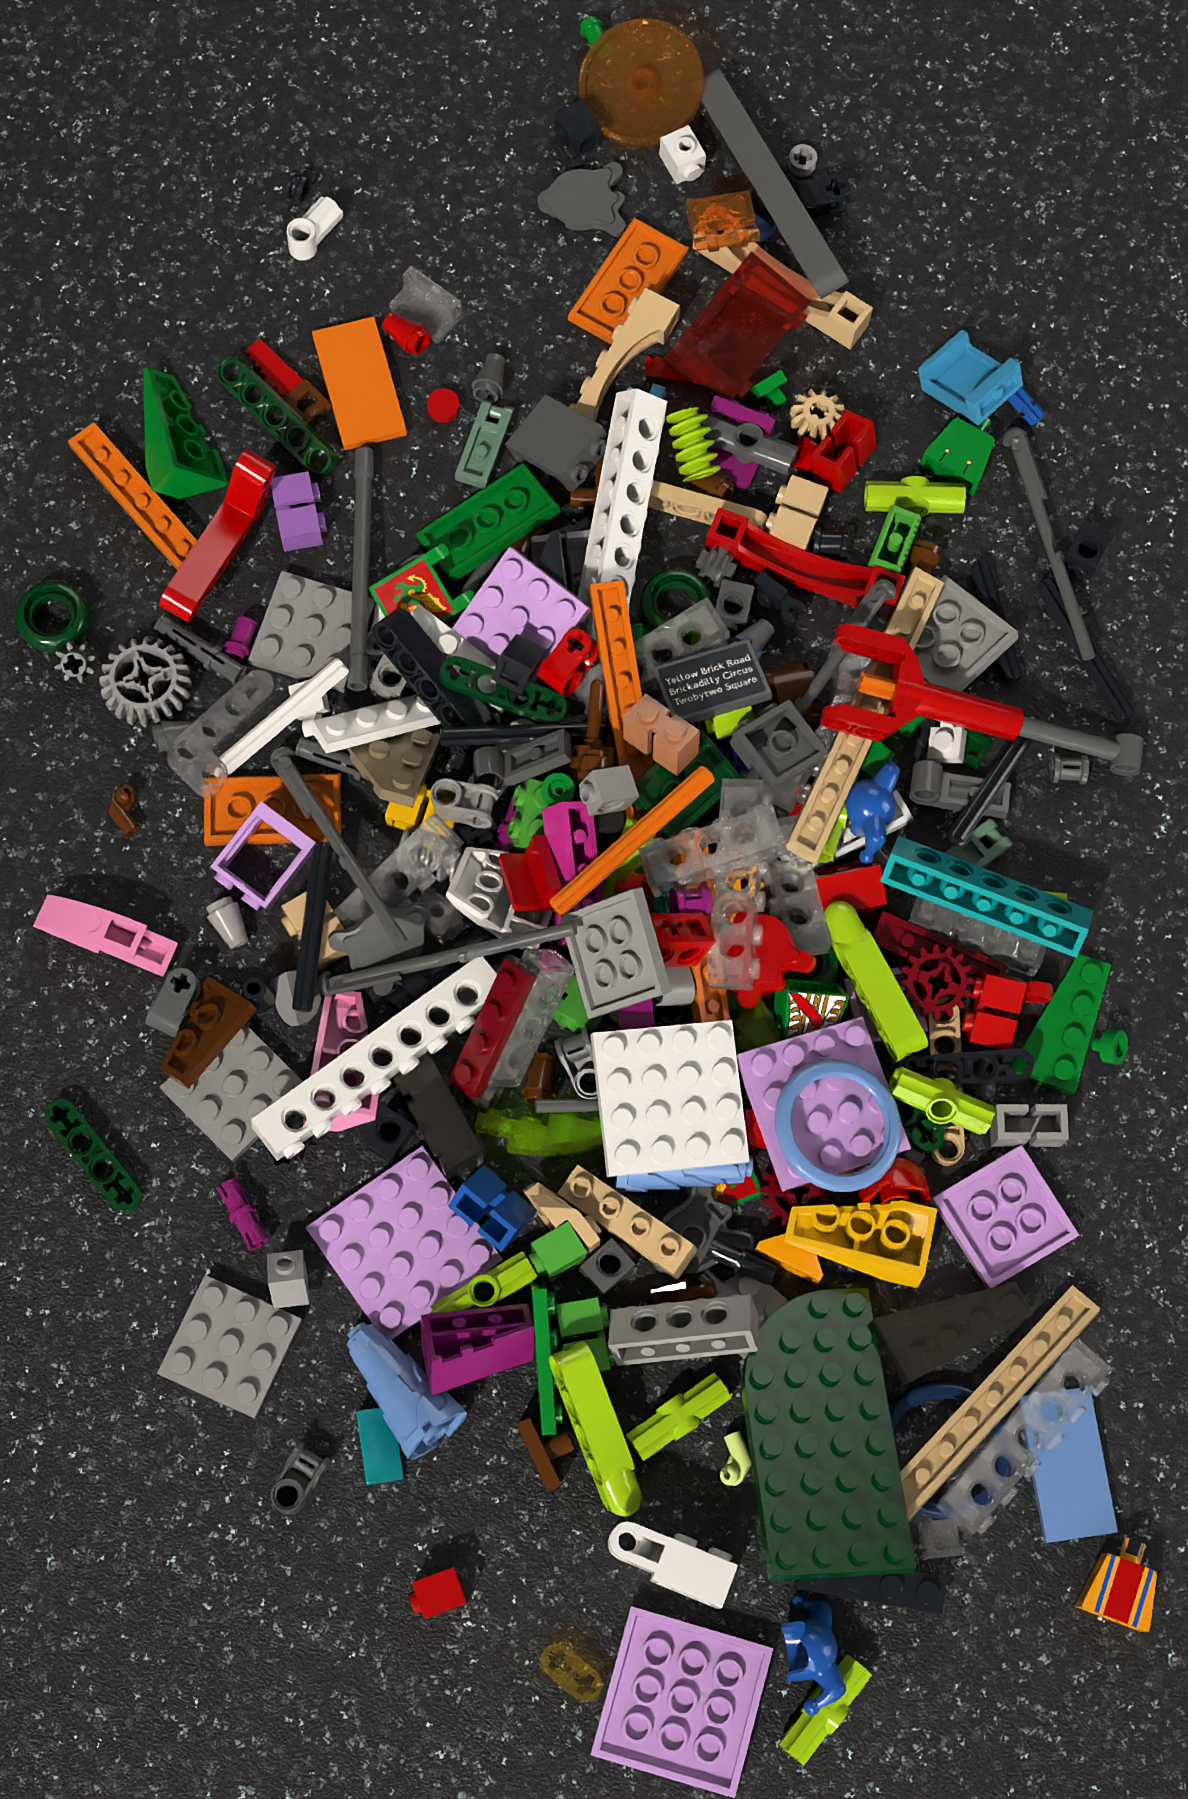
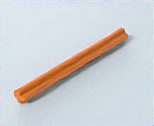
M704 766L696 769L551 898L549 902L551 907L561 916L570 911L708 788L715 780L713 774Z

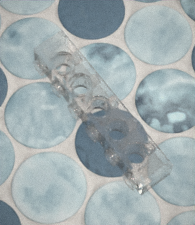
M708 597L634 642L637 666L643 669V675L639 679L641 692L650 687L652 690L658 688L652 674L653 667L710 651L727 643L726 640L730 638L729 630ZM696 631L701 635V639L697 644L687 645L683 642L684 635L687 632ZM660 649H668L672 652V657L665 663H659L654 660L655 653ZM601 663L587 672L573 694L564 697L567 703V712L558 723L588 722L591 682L595 679L603 682ZM606 698L603 699L601 721L609 715ZM550 700L547 705L535 703V706L538 704L547 708L546 714L552 716L554 712H559L555 708L556 702ZM580 701L586 704L585 711L580 716H571L568 713L572 703Z
M722 778L710 929L716 942L708 951L706 980L711 989L753 990L754 979L759 980L760 958H755L756 945L761 946L763 941V926L758 924L759 912H764L765 891H760L761 878H767L768 859L763 857L764 845H769L770 825L765 824L766 812H772L773 794L772 791L767 790L764 779ZM750 812L754 814L751 821L747 823L738 822V818L743 813ZM748 845L752 847L751 851L745 856L735 855L736 850L740 846ZM740 878L749 880V884L744 889L737 890L732 888L734 882ZM739 911L747 913L746 918L742 922H730V918L734 913ZM741 945L744 947V951L740 956H727L728 950L732 946Z
M1078 1339L1072 1342L935 1504V1507L967 1536L973 1535L976 1531L982 1534L994 1521L995 1517L991 1513L1000 1503L1005 1507L1016 1495L1018 1489L1014 1485L1022 1476L1028 1479L1040 1466L1041 1462L1037 1458L1044 1449L1047 1448L1049 1451H1052L1062 1440L1064 1434L1060 1430L1068 1421L1074 1424L1087 1409L1083 1403L1092 1393L1096 1397L1108 1385L1110 1380L1105 1376L1112 1368L1081 1340ZM1070 1375L1078 1380L1080 1390L1077 1395L1071 1394L1065 1389L1064 1379L1066 1376ZM1043 1403H1051L1056 1408L1057 1418L1054 1422H1049L1043 1418L1041 1414ZM1021 1430L1031 1432L1034 1437V1446L1030 1450L1023 1448L1018 1442V1434ZM998 1457H1004L1010 1462L1011 1473L1008 1477H1002L996 1472L995 1461ZM976 1484L984 1486L988 1492V1500L984 1505H979L972 1499L971 1491Z

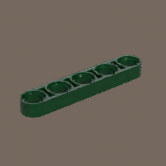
M228 357L219 363L217 376L221 384L310 472L327 475L335 470L338 458L334 449L245 361ZM232 364H237L240 369V375L236 381L231 382L227 376V370ZM258 385L262 391V396L257 403H252L249 399V391L253 386ZM276 407H280L284 414L282 422L278 425H274L270 418L272 410ZM301 428L305 432V442L300 447H296L292 436L297 429ZM323 450L327 454L328 460L326 466L319 469L314 463V457L316 453Z

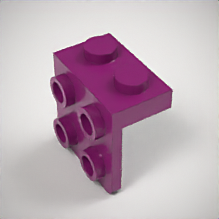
M714 396L710 405V412L740 424L754 423L761 428L763 433L773 436L776 419L770 417L768 413L759 409L752 410L744 407L738 401L729 397ZM744 440L741 442V444H743L744 446L754 445V443L749 440ZM713 445L707 448V452L718 453V456L710 461L711 465L721 466V469L716 472L717 474L728 476L730 482L741 489L750 487L760 464L755 462L749 464L741 463L736 460L732 453Z

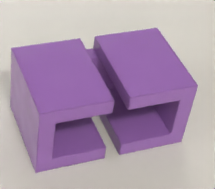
M309 471L273 478L271 489L284 552L323 545L321 533L327 532L324 513H317L315 503L321 502L318 483H311Z

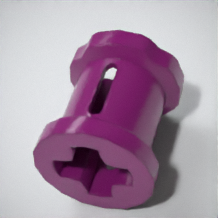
M699 885L697 889L680 890L678 887L671 888L668 898L670 913H703L704 916H709L712 911V895L707 885Z

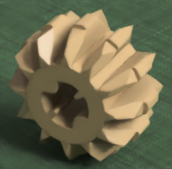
M825 388L820 392V395H816L810 389L807 397L802 395L797 397L796 405L791 407L790 415L793 419H791L790 425L792 429L798 430V439L807 436L813 441L819 439L822 442L826 435L831 437L830 430L845 411L844 405L837 404V394L828 398L826 397Z

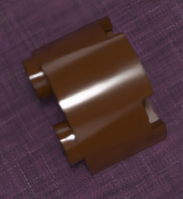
M808 661L769 667L763 671L775 701L769 702V705L777 703L779 706L789 699L795 706L798 696L803 698L814 679L812 669H808ZM815 701L803 716L809 726L819 725L820 714L817 712Z

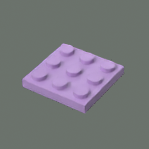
M509 547L457 620L452 630L496 664L503 650L517 633L547 649L541 661L542 664L561 641L564 634L569 630L579 627L591 610V607L516 549ZM538 671L531 681V683L536 685L540 681V679L537 676Z
M1022 1145L931 1199L988 1291L1079 1236Z

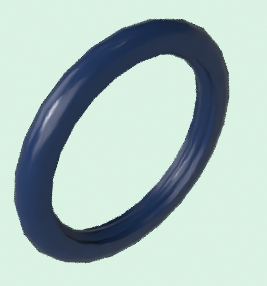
M930 1381L912 1387L900 1395L889 1407L894 1441L902 1420L912 1409L921 1403L933 1399H951L964 1403L975 1389L966 1384L952 1381ZM1004 1418L991 1430L995 1456L992 1470L982 1486L969 1496L955 1501H939L929 1498L917 1513L940 1520L960 1519L977 1513L996 1498L1002 1491L1010 1474L1013 1458L1011 1435Z

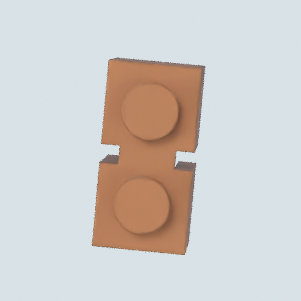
M645 694L624 715L623 739L648 755L652 751V732L655 733L653 736V760L676 776L698 755L700 730L677 714L670 718V710L649 695Z

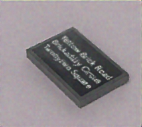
M749 639L652 668V674L665 707L670 710V718L677 714L690 724L772 699V692Z

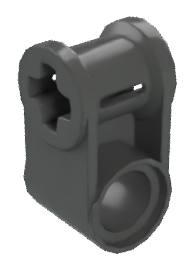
M176 968L168 974L157 998L153 1001L147 1013L146 1025L174 1038L179 1031L185 1029L191 1016L188 1013L193 1002L198 1001L202 991L201 983L193 972L186 968ZM188 982L190 984L188 990L182 989L179 991L177 988L179 983L185 984Z
M589 1027L583 1028L582 1033L566 1040L556 1039L554 1044L558 1057L564 1068H566L577 1094L585 1099H595L598 1097L596 1086H588L583 1080L585 1073L595 1074L590 1036L592 1031Z
M300 1441L290 1454L282 1473L271 1490V1501L274 1507L285 1515H293L299 1512L314 1488L322 1480L332 1459L319 1457L306 1449L305 1443ZM301 1461H304V1462L308 1463L309 1465L313 1466L314 1469H312V1468L308 1467L307 1465L303 1464ZM286 1487H292L298 1491L297 1501L294 1505L282 1506L278 1501L280 1492Z

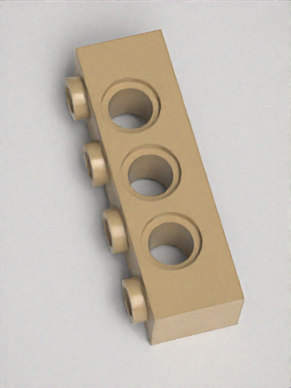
M578 1164L557 1193L570 1206L585 1216L589 1214L599 1226L677 1280L698 1251L694 1244Z

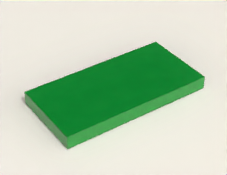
M523 462L415 533V535L427 552L442 543L449 545L452 553L436 564L450 583L453 584L559 514L561 510L556 501Z

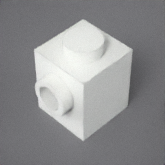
M689 125L660 137L659 155L676 184L686 180H695L705 171L706 154Z

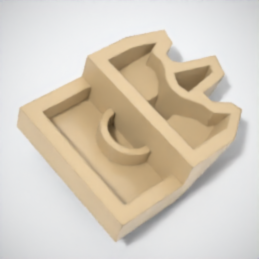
M533 1183L523 1189V1192L531 1201L529 1203L537 1210L536 1213L550 1231L569 1221L587 1251V1257H590L600 1249L601 1235L599 1233L602 1231L589 1214L584 1218L578 1210L572 1208L559 1195L540 1183Z

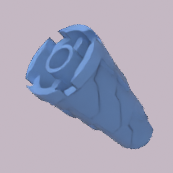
M749 1155L750 1162L741 1164L615 1176V1191L648 1192V1189H680V1186L715 1187L717 1184L744 1183L745 1176H752L753 1156Z
M364 1322L355 1326L348 1333L349 1340L347 1346L350 1349L349 1353L368 1383L366 1385L367 1389L384 1413L382 1416L407 1458L413 1460L425 1455L441 1444L438 1439L444 1434L449 1437L459 1428L467 1415L464 1408L447 1391L431 1395L425 1371L410 1355L407 1357L385 1333L382 1334L373 1324L366 1325Z

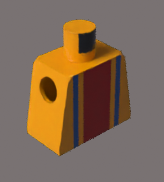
M1124 1538L1119 1557L1109 1553L1101 1554L1076 1601L1075 1607L1139 1632H1149L1157 1572L1140 1565L1146 1545L1130 1538Z

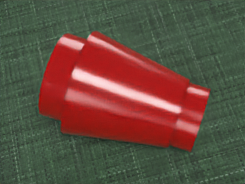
M394 312L389 313L385 317L382 324L383 329L391 335L406 353L419 355L427 348L431 335L427 332L426 326L397 315Z

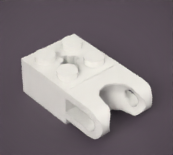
M632 1522L618 1524L612 1530L608 1539L610 1553L618 1560L652 1573L649 1581L716 1609L723 1607L738 1565L730 1562L732 1555L712 1547L709 1548L707 1553L696 1548L698 1541L677 1533L673 1539ZM630 1533L634 1536L636 1545L633 1550L624 1551L619 1545V1536L621 1534Z

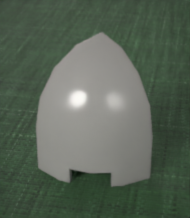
M296 971L285 972L269 981L275 992L277 1011L283 1021L290 1026H299L307 1023L317 1014L321 1003V993L317 986L318 976L316 978L313 1009L307 1013L297 1012L292 1009Z

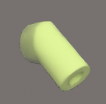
M741 1431L724 1437L730 1452V1457L720 1471V1479L725 1485L736 1486L740 1484L752 1464L751 1456Z

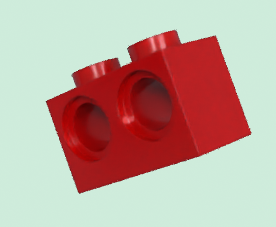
M703 913L650 914L665 967L697 966L716 942Z

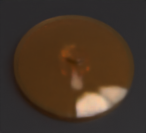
M649 18L622 22L602 34L586 54L579 76L580 99H582L602 127V135L615 143L629 147H648L660 144V137L687 126L701 104L705 86L702 61L691 40L677 27L661 20Z

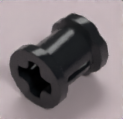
M815 527L812 553L819 555V553L839 555L840 559H845L848 546V530H842L840 533L822 531L821 527Z

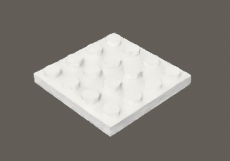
M732 1020L595 1032L590 1035L607 1177L750 1162Z

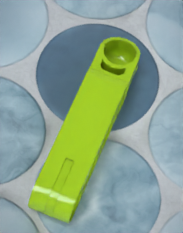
M835 901L829 904L822 914V928L892 1059L898 1062L910 1056V1054L928 1047V1040L922 1026L873 936L864 927L856 910L845 901Z
M580 1341L566 1350H561L549 1356L550 1368L603 1504L609 1511L618 1516H630L639 1509L642 1502L641 1489L634 1474L633 1459L595 1358L589 1346L584 1341Z

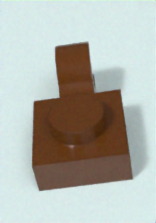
M687 1278L654 1285L651 1288V1293L656 1305L663 1302L693 1301L699 1298L712 1299L715 1298V1295H718L715 1280L705 1281L690 1288Z

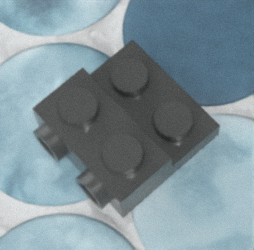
M789 699L779 706L777 703L770 704L760 713V717L752 722L746 719L739 723L732 730L734 734L729 742L749 770L754 767L772 792L822 762L829 755L827 749Z

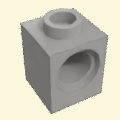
M383 654L369 681L371 694L380 703L406 697L411 688L386 655ZM392 675L401 678L400 682L395 685H388L384 682L388 676Z
M629 765L592 770L579 784L580 798L583 804L586 805L589 816L626 810L640 797Z
M303 1250L267 1254L268 1286L273 1308L308 1305V1274Z

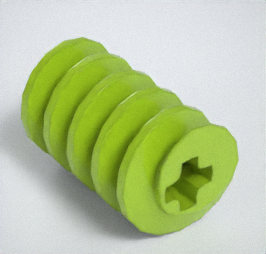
M699 407L684 409L666 416L667 423L676 424L669 429V435L679 437L672 442V447L674 449H682L675 456V459L678 462H686L678 469L679 474L689 475L683 482L710 476L721 469L719 465L710 464V461L716 458L718 453L707 452V448L713 445L715 441L704 439V435L712 429L711 427L701 426L700 423L708 418V414L698 413Z

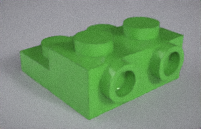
M534 779L525 780L514 791L513 805H516L515 816L511 819L507 832L508 837L511 838L509 847L511 850L525 853L532 835H545L542 809L550 807V805L544 801L541 795L542 781ZM577 795L574 802L581 801L580 796Z

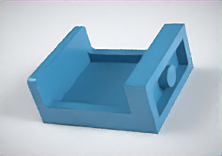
M964 330L958 332L953 338L948 339L944 346L933 356L927 358L918 369L921 388L924 392L976 425L981 424L1023 386L1019 362L1009 358L1004 364L999 363L973 347L969 342L968 333Z

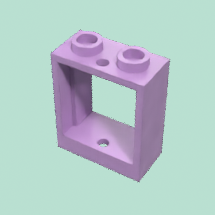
M261 801L210 867L217 872L214 879L229 890L235 885L245 894L241 899L256 911L261 906L269 911L311 857L313 846L317 843ZM262 821L301 849L266 897L262 896L227 869V866Z

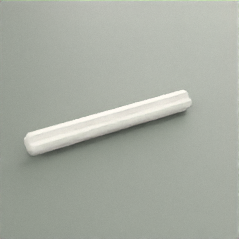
M338 658L331 661L212 763L216 773L220 777H228L349 673L346 665Z

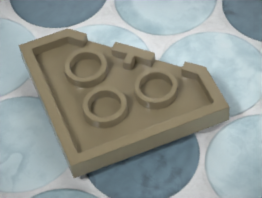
M345 708L343 713L353 710ZM420 728L346 749L351 754V762L363 777L367 776L373 783V791L380 799L413 808L440 746L439 733Z

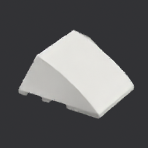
M466 847L446 894L448 900L470 920L498 938L547 928L553 910L515 911L512 908L498 862L501 853L509 852ZM541 943L519 949L536 956Z

